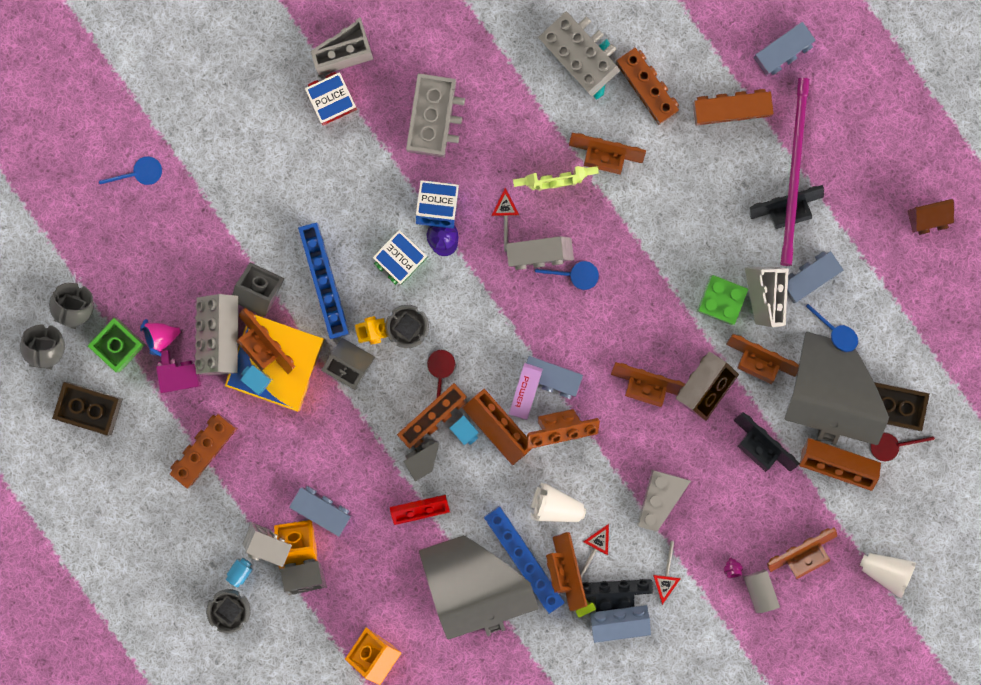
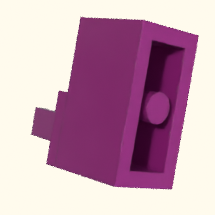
M169 350L160 351L162 353L161 361L156 366L160 393L201 386L200 376L196 374L195 364H192V361L180 362L181 366H178L175 359H171Z

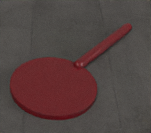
M446 350L434 351L429 356L427 362L429 372L438 378L436 399L441 395L442 378L450 376L456 365L454 356Z
M883 433L878 445L871 444V452L880 461H891L897 456L899 446L931 441L935 437L899 443L892 434Z

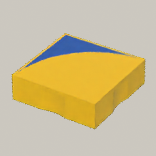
M255 315L257 322L268 330L269 336L280 344L281 350L285 355L292 358L295 368L291 373L287 374L276 360L262 371L273 380L262 394L258 395L241 381L243 370L247 366L257 365L239 345L238 373L229 374L225 386L298 412L301 409L309 386V378L317 363L325 339ZM247 326L245 327L243 335L250 330Z

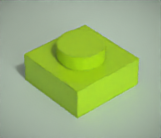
M587 601L586 607L575 611L578 618L596 610L592 601Z

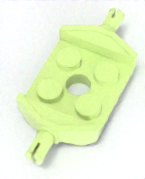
M576 166L573 171L574 175L571 172L561 173L556 178H552V175L542 176L538 180L537 173L525 176V178L513 179L514 187L526 185V187L528 186L532 190L542 191V189L559 188L568 185L574 186L577 183H581L587 175L599 174L598 166L589 168Z

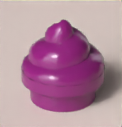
M729 558L724 567V573L727 574V578H736L742 575L743 566L735 559Z

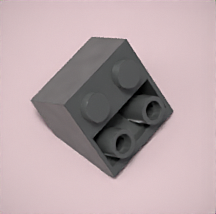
M341 338L321 371L356 390L375 356Z
M430 440L422 445L423 450L417 452L415 449L405 456L407 459L403 462L414 481L433 471L440 445L438 441L433 442V440Z

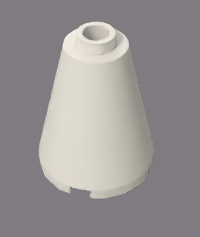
M540 483L542 487H537L531 508H535L534 514L531 513L532 520L579 522L581 519H584L586 508H584L583 503L548 484Z
M869 553L868 556H863L860 566L863 567L862 571L897 597L902 598L915 569L916 562Z

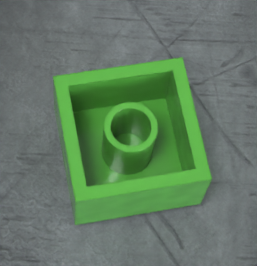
M711 275L696 312L729 325H735L748 288Z
M113 318L88 347L115 372H121L146 344L118 318Z

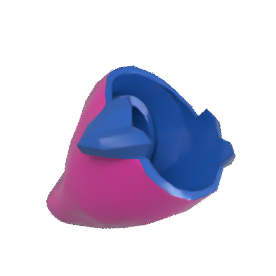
M147 319L143 321L140 327V331L144 330L149 353L156 356H161L162 353L160 351L170 345L181 333L179 327H171L162 323H148Z

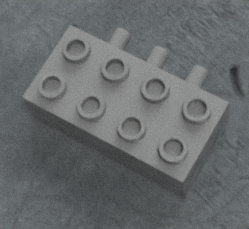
M566 11L538 38L584 89L593 96L620 71L609 58L616 50V47L610 44L603 51L596 42L604 34L598 30L590 37L583 29L591 23V20L586 16L577 23Z
M418 73L406 147L407 152L445 158L447 142H459V136L449 134L450 123H462V117L451 115L453 104L464 105L465 98L454 96L456 79Z
M216 294L197 297V315L195 316L196 374L224 375L238 373V343L236 342L238 340V296Z

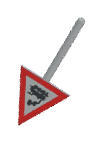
M505 188L491 216H504V251L507 252L508 216H519V213Z
M609 524L583 541L593 547V550L580 572L581 579L597 550L608 555Z
M670 541L665 576L653 575L662 605L681 579L669 577L674 541Z

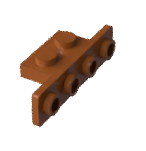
M572 133L569 142L571 147L587 150L583 166H598L599 170L619 175L622 172L624 159L643 163L646 155V150L639 147L606 141L602 138H594L582 133Z
M244 308L238 316L250 330L236 342L261 371L276 360L287 374L291 373L295 368L292 358L285 355L281 350L280 344L269 336L268 330L257 322L255 315Z
M732 334L726 345L743 353L737 366L738 369L771 385L776 378L778 370L793 377L797 375L799 364L795 361L788 360L776 352H771L740 335Z
M615 362L611 372L613 376L629 380L625 393L626 397L658 407H662L666 392L678 396L679 390L685 386V383L679 380H672L663 375H656L643 369L633 368L624 363Z
M574 409L538 416V424L542 430L527 434L526 447L532 449L596 435L599 432L600 420L594 418L581 421Z
M835 527L832 529L827 528L819 536L806 539L802 545L789 548L785 554L772 557L767 563L769 571L772 572L788 564L793 575L798 579L830 562V558L822 545L836 538L837 530Z
M565 532L553 537L556 553L546 555L547 567L550 571L554 592L566 593L569 610L575 611L586 607L587 601L570 532Z

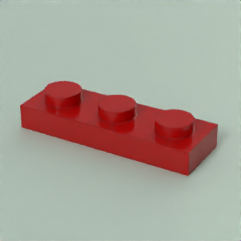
M445 494L390 507V513L394 525L450 513Z

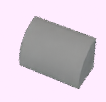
M764 569L743 577L756 613H764L780 608L767 570Z

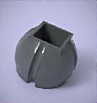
M64 283L57 286L49 300V309L54 321L72 329H76L77 326L85 323L94 309L93 296L90 290L85 286L79 288L78 283Z
M398 306L392 310V315L386 319V334L391 342L395 341L397 343L396 346L417 347L423 342V337L428 335V318L423 311L419 312L416 306ZM406 314L421 324L410 340L395 330Z
M44 324L32 326L24 331L20 342V352L24 360L29 364V367L52 370L53 366L62 358L65 342L61 332L56 327L50 325L48 328H45Z
M224 589L213 595L214 599L209 600L207 604V619L212 627L216 626L217 631L221 633L231 634L241 630L244 627L243 624L249 621L251 615L248 599L245 596H241L240 592L234 589ZM227 598L242 609L233 622L218 612V609Z

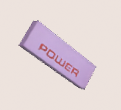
M524 363L509 415L528 419L542 368Z

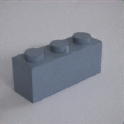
M801 22L755 54L753 58L766 76L770 73L775 75L782 70L781 65L786 62L789 65L798 58L796 56L802 51L805 54L813 48L812 44L816 40L806 25Z
M825 251L815 256L816 261L811 264L806 262L799 267L800 272L795 275L792 272L788 275L787 295L793 303H797L844 271L831 251L825 253Z
M528 356L526 364L543 369L538 383L543 385V390L553 392V389L560 391V396L571 399V396L576 397L583 377L582 374Z
M306 486V488L301 487L289 508L339 537L352 516L348 514L350 510L341 505L339 508L332 504L333 500L324 495L322 498L316 495L317 491L309 486Z
M647 605L590 613L594 643L651 635Z

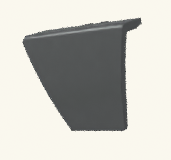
M806 332L793 395L784 419L819 429L817 434L818 441L825 440L836 445L841 435L878 445L888 423L889 416L876 385L856 349L850 352L839 350L829 337Z
M464 535L419 550L436 611L448 640L482 628L485 629L487 637L491 636L493 632L505 631L503 621L539 609L531 583L494 554Z

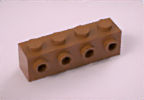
M635 47L617 59L615 64L656 123L660 125L678 113L679 109L677 107H679V104L674 97L670 98L665 83L663 81L659 82L656 78L657 72L653 66L647 65L645 62L646 56Z
M765 89L754 90L752 94H747L746 91L736 92L735 96H728L726 93L718 94L716 98L710 99L708 96H700L693 102L695 126L771 117L774 114L771 91L766 92Z
M453 383L404 427L397 436L409 449L412 446L416 449L424 442L423 436L426 434L430 436L438 429L436 425L441 420L445 423L452 416L450 412L453 409L457 408L459 410L467 403L465 401L467 396Z
M485 388L462 407L512 466L531 450L526 447L527 436Z
M213 414L206 423L208 427L204 431L201 429L194 438L196 442L192 446L189 444L182 453L184 454L183 458L180 461L177 459L170 467L172 470L170 475L187 489L193 485L238 429L221 414L216 416Z
M808 438L801 452L799 466L873 491L880 477L881 462Z

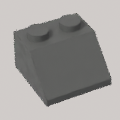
M250 262L236 283L232 295L238 296V305L265 317L272 307L285 278Z
M309 559L303 561L304 564L297 566L296 563L284 565L285 568L280 569L284 592L288 595L327 588L319 561Z

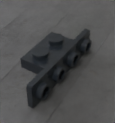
M823 185L812 186L807 190L798 192L795 224L812 219L808 202L824 197ZM788 195L775 197L770 201L759 202L750 206V218L755 219L769 214L775 230L785 227Z
M742 412L734 419V422L747 432L737 447L765 472L770 469L776 460L788 471L798 467L800 463L796 458L788 453L778 441L769 436L765 429L758 426L751 416Z
M651 579L582 582L585 597H595L596 612L634 607V595L653 594Z

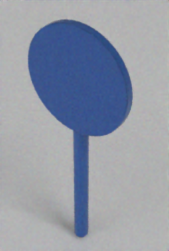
M142 157L135 163L132 173L100 180L99 184L135 176L138 182L144 185H152L160 179L162 166L153 157Z
M587 261L575 264L571 272L544 269L534 270L536 273L570 276L573 285L581 290L593 288L599 279L598 269L594 264Z
M809 304L806 305L814 315L832 330L831 340L836 348L844 352H850L857 347L858 337L853 329L845 325H839L834 328Z

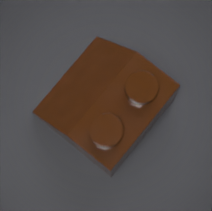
M949 199L908 210L912 232H918L919 235L930 233V229L936 227L938 231L948 229V225L954 223V200Z

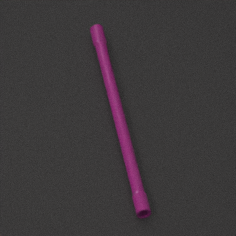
M798 78L797 106L788 200L780 262L782 266H792L793 239L806 102L810 81L808 78Z

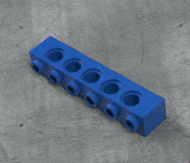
M316 222L298 227L329 338L332 340L349 335L350 332L319 224Z
M500 505L486 514L484 519L521 574L531 583L534 593L548 614L565 603L559 593L554 592L550 579Z

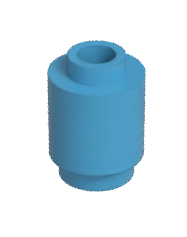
M245 558L241 560L236 559L227 573L226 581L237 588L240 584L243 585L253 570L250 567L252 563Z

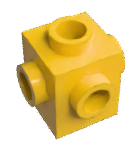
M368 317L364 319L365 322L355 325L359 343L370 342V345L381 343L382 338L388 337L384 318Z

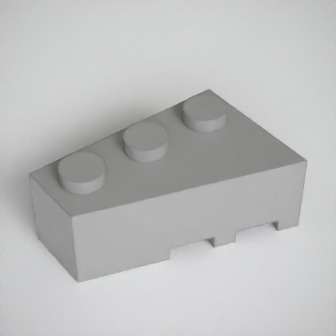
M361 17L355 20L356 22L349 27L342 29L339 34L329 38L310 51L319 76L374 60Z
M560 236L506 244L508 266L515 267V270L527 269L526 266L533 265V268L545 267L546 263L562 265L564 261L574 260L572 238Z
M745 268L756 325L768 327L786 326L788 268Z
M652 470L637 526L657 532L691 481Z
M252 522L242 543L249 558L257 561L261 558L283 567L292 546L284 542L285 540L282 538L278 540V535L270 529Z

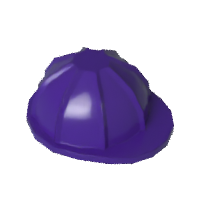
M455 225L454 228L436 226L428 228L426 234L427 241L435 253L440 256H449L456 251L459 236Z

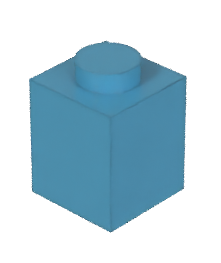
M255 365L247 366L241 373L243 376L241 381L258 395H261L273 380Z
M464 415L450 427V430L464 445L467 443L471 445L478 439L477 434L479 432Z

